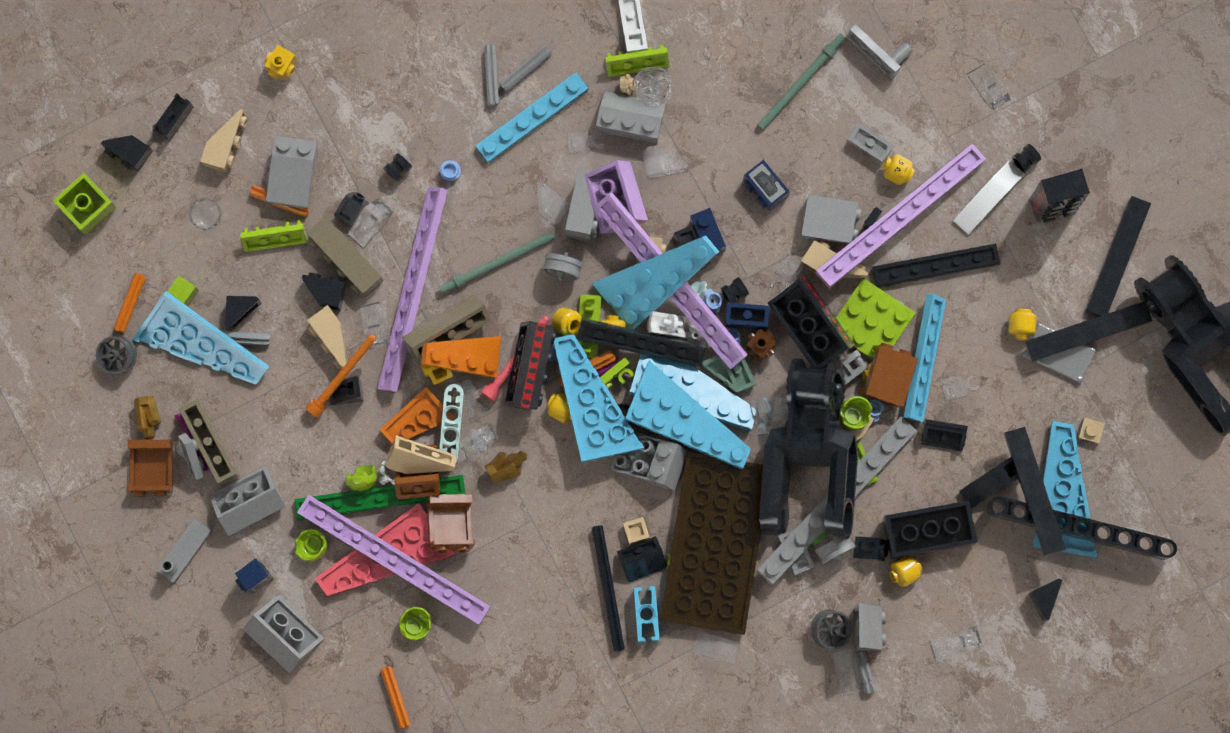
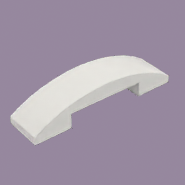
M618 0L627 53L648 50L640 0Z
M1009 160L966 205L953 222L969 235L1025 174Z

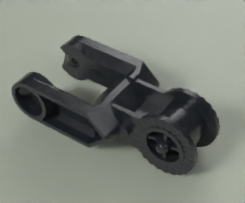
M1169 255L1164 261L1166 266L1164 272L1150 282L1139 277L1134 281V288L1140 300L1146 302L1152 316L1168 331L1167 334L1171 340L1162 350V354L1169 370L1210 425L1220 435L1226 436L1230 433V404L1219 393L1201 366L1230 345V302L1215 307L1212 302L1207 300L1201 284L1193 275V272L1188 269V266L1184 265L1183 261L1179 260L1178 257Z
M795 358L791 361L786 379V403L789 410L786 426L772 429L764 446L759 518L760 528L764 535L786 533L789 523L788 498L791 466L830 467L828 501L824 515L825 532L839 539H848L852 533L858 449L855 433L841 429L839 410L844 402L846 390L844 368L839 359H832L827 369L806 368L802 358Z

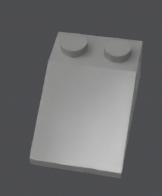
M281 136L275 137L266 203L308 209L319 155L316 141Z
M578 168L565 228L566 238L591 243L592 237L596 238L598 221H595V214L583 169Z
M859 603L854 608L855 651H881L882 646H886V633H882V624L886 623V614L882 612V606Z

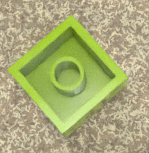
M82 173L53 200L84 235H87L116 208L85 173Z

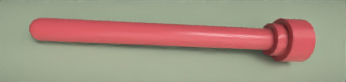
M543 316L538 323L547 325L549 318ZM514 355L492 384L489 383L488 386L485 385L481 391L492 402L499 396L500 386L511 373Z

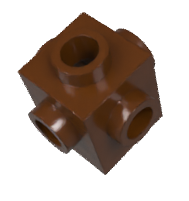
M760 329L757 333L753 331L746 339L748 342L746 344L747 354L754 360L758 359L761 362L765 358L769 359L776 351V342L774 341L776 338L768 330L764 332ZM762 340L765 346L760 347L757 342Z

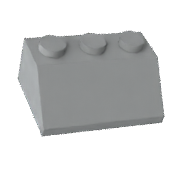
M605 91L598 113L596 132L658 144L666 103Z
M266 466L209 495L217 518L228 536L286 507Z
M279 595L257 611L243 629L289 673L297 668L324 640V637Z

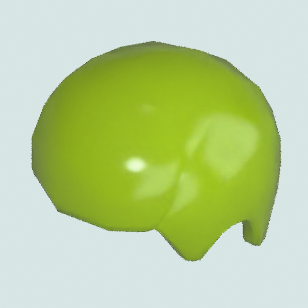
M860 396L847 399L839 410V418L842 425L851 430L862 429L871 420L872 406L867 399Z
M376 465L357 467L353 476L348 472L345 478L346 485L357 491L370 489L378 480Z
M307 529L301 532L295 540V554L301 560L313 562L321 559L326 553V537L317 529Z
M420 607L407 609L399 619L401 634L408 640L417 641L425 638L431 629V616Z

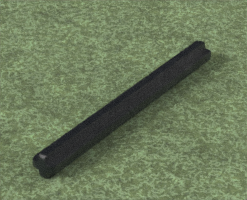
M602 525L592 527L613 650L614 652H619L625 649L604 529Z

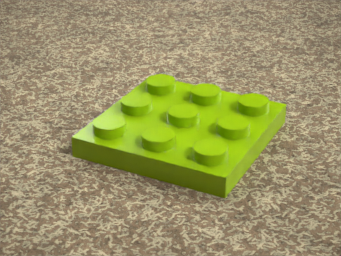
M863 278L836 319L855 344L853 348L873 361L876 352L872 350L873 345L886 343L894 346L916 313Z

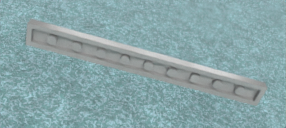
M902 416L858 462L855 496L917 431ZM828 495L757 569V572L771 585L780 578L824 531V515Z

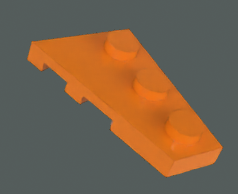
M425 387L391 418L380 431L391 443H393L395 436L409 439L442 424L443 404ZM449 411L446 412L447 419L455 418Z

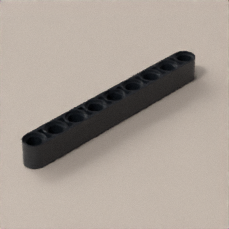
M996 496L988 502L987 511L990 516L1034 527L1026 502L1002 496ZM993 502H1000L1002 504V512L994 511L992 507ZM1014 507L1023 509V517L1019 518L1014 515ZM1053 510L1055 518L1061 517L1065 520V528H1059L1062 535L1160 560H1167L1177 552V545L1171 539ZM1077 523H1083L1086 526V533L1082 534L1077 531ZM1099 528L1107 531L1106 539L1098 536ZM1120 533L1128 536L1127 544H1122L1119 541ZM1141 539H1146L1149 542L1147 550L1141 548ZM1162 544L1170 547L1169 555L1162 553Z

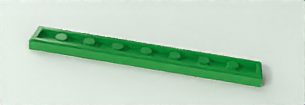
M463 475L440 478V495L466 494ZM395 485L374 487L366 491L354 490L312 496L340 514L424 503L428 499V497L397 500ZM307 497L294 499L298 521L307 520L297 513Z

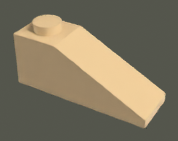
M395 436L387 455L386 467L395 472L405 474L454 471L456 455Z

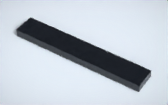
M1135 196L1130 197L1085 312L1098 317L1109 313L1151 206L1150 202Z
M995 243L872 266L875 286L879 288L1000 265V259Z
M1144 301L1027 340L1025 344L1031 360L1034 362L1150 323L1153 320Z
M581 318L577 334V340L701 367L706 345Z
M1022 427L1004 432V437L1043 555L1065 550L1066 548L1026 428Z

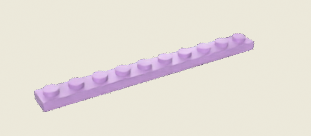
M971 144L816 270L815 274L830 289L983 164L986 158Z
M428 187L377 388L382 391L397 392L400 384V377L407 353L402 337L410 333L415 324L438 226L441 221L443 206L446 201L447 190L444 188Z
M612 192L595 206L597 211L640 262L663 254ZM687 282L670 297L730 369L748 355Z
M308 495L297 513L476 624H481L491 608L486 603L314 497Z

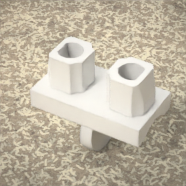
M652 311L647 320V331L652 334L685 338L684 326L686 317Z

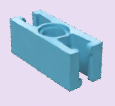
M655 586L647 588V592H652V603L650 605H640L638 593L642 591V587L634 588L638 643L646 642V638L642 637L643 624H653L655 637H651V641H659ZM650 609L653 617L650 620H643L640 616L642 610Z

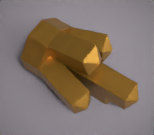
M154 396L138 397L134 399L135 424H137L138 431L143 432L144 439L152 440L155 437L154 426H159L162 422L157 409L156 399Z
M520 451L517 454L511 453L506 456V453L499 452L490 463L486 464L484 467L494 484L497 485L502 481L520 476L521 469L517 465L527 460V453Z

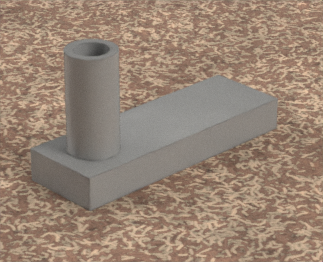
M856 24L849 30L846 36L890 79L898 73L901 67L899 64L913 51L909 44L903 43L889 56Z
M194 518L156 571L173 583H176L212 530Z

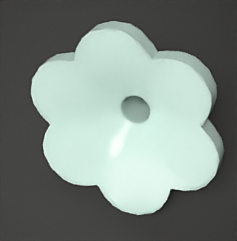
M706 281L694 282L691 287L703 300V293L707 291Z

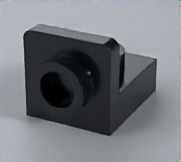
M350 192L345 195L334 216L351 227L355 224L362 210L368 206L369 202L365 200L362 194Z
M855 536L856 547L854 548L853 558L885 561V557L888 555L886 540Z

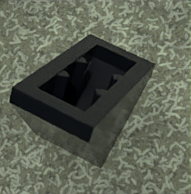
M227 296L226 327L233 331L262 304L257 296Z
M354 376L344 379L330 396L331 405L364 401L360 378Z
M1056 579L1029 592L1042 621L1047 622L1050 619L1063 581L1062 579Z

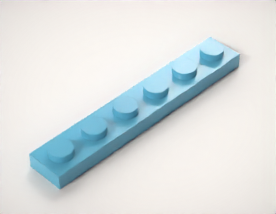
M575 72L478 143L476 148L489 164L589 90Z
M934 294L926 295L915 358H918L908 390L904 418L922 423L924 422L946 299Z

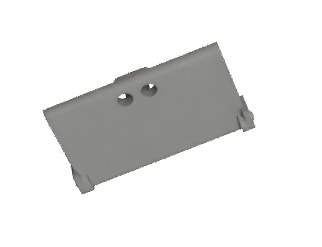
M1040 323L1033 338L1054 332L1055 330ZM1082 345L1034 362L1081 384L1095 349ZM1026 348L1025 352H1023V357L1031 360L1028 349Z

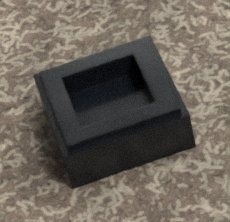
M877 207L873 209L863 224L865 230L879 219L882 210Z

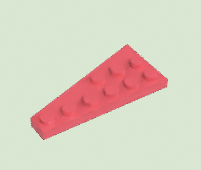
M419 503L375 534L378 538L422 565L456 555L454 550H448L446 553H436L435 550H429L427 513ZM355 549L317 576L315 580L325 594L331 596L396 574Z

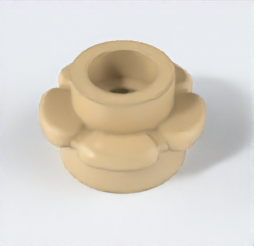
M626 74V76L620 77V90L622 93L630 95L632 90H635L636 83L635 78H631L629 74Z

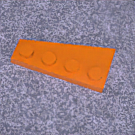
M501 336L424 343L421 365L497 378Z

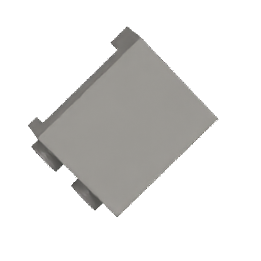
M808 194L801 239L809 241V238L843 243L847 246L857 238L858 229H854L855 221L859 222L861 209H857L858 202Z

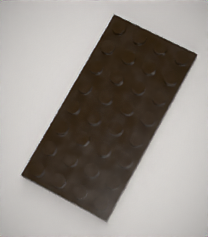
M687 452L660 621L745 635L761 536L759 518L763 464L746 462L744 468L740 469L709 455Z

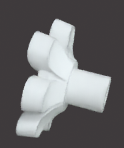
M690 325L688 327L689 332H685L684 339H688V342L706 345L707 348L709 343L694 325Z
M383 461L380 465V472L383 475L379 478V482L385 485L390 481L395 485L396 472L387 468V461Z

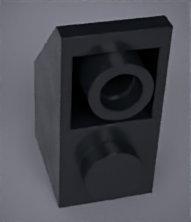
M133 135L103 140L101 143L105 149V154L112 159L115 157L121 159V164L130 171L132 168L139 171L153 152L148 145Z
M316 273L302 275V280L320 307L328 305L330 309L341 311L346 289L344 282H341L342 279L336 277L324 279Z

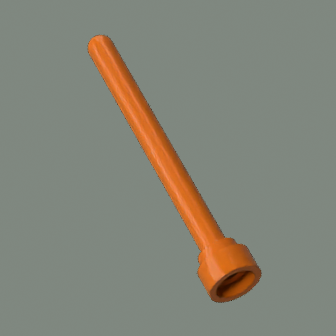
M371 334L366 338L319 398H315L307 404L306 409L315 417H320L324 412L325 402L376 341L375 335Z

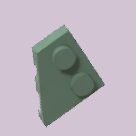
M719 355L702 362L703 367L736 394L756 386L745 358L732 369L725 364Z

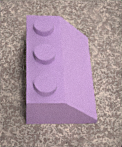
M616 160L584 175L601 234L615 232L595 208L611 192L638 224L648 221L630 161Z

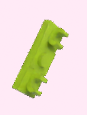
M660 45L659 49L652 50V47L649 46L648 50L626 54L619 51V55L611 56V53H608L607 57H605L608 77L669 67L668 50L663 45Z
M297 220V225H290L289 222H286L284 227L278 226L261 230L256 226V231L248 232V228H245L244 232L240 233L244 252L307 243L304 226L300 220Z
M580 294L579 314L582 318L600 322L602 296ZM578 340L588 359L598 356V344Z
M623 358L600 377L607 389L613 386L612 381L617 376L622 385L625 384V381L622 379L623 374L627 373L631 378L634 377L632 370L627 369L630 363L626 358Z

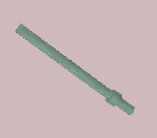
M841 33L830 45L827 44L822 49L820 56L757 124L760 129L764 130L824 62L834 56L836 49L846 39Z
M550 232L463 275L458 274L453 277V280L439 286L442 294L456 287L459 289L465 286L466 282L554 240V234Z

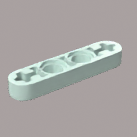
M450 384L444 393L439 450L447 452V447L443 448V444L449 446L456 445V449L451 448V454L456 455L457 462L464 393L460 385ZM453 387L457 388V392H460V396H456L455 403L460 402V407L446 405L447 401L451 402L452 397L448 395V391H452ZM452 408L458 411V418L453 421L446 417V412ZM447 430H454L457 437L454 441L449 442L445 440L444 433Z

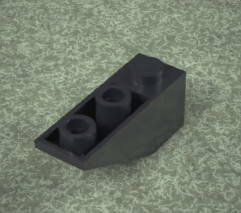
M1008 458L959 491L964 500L970 502L971 508L1018 479L1012 458Z

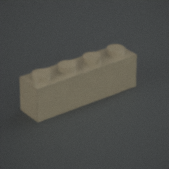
M326 216L307 232L310 238L308 242L315 250L318 248L322 250L324 260L329 265L335 264L338 268L336 270L338 275L343 280L348 278L352 283L350 285L351 289L357 295L361 293L366 297L384 281L382 276Z
M472 295L406 334L402 339L408 353L420 364L424 343L460 340L491 322L485 305Z
M197 399L181 407L179 411L217 484L223 486L240 477L203 404Z

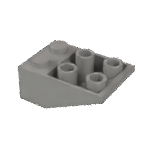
M635 433L644 449L615 455L610 470L675 491L688 450L675 443Z

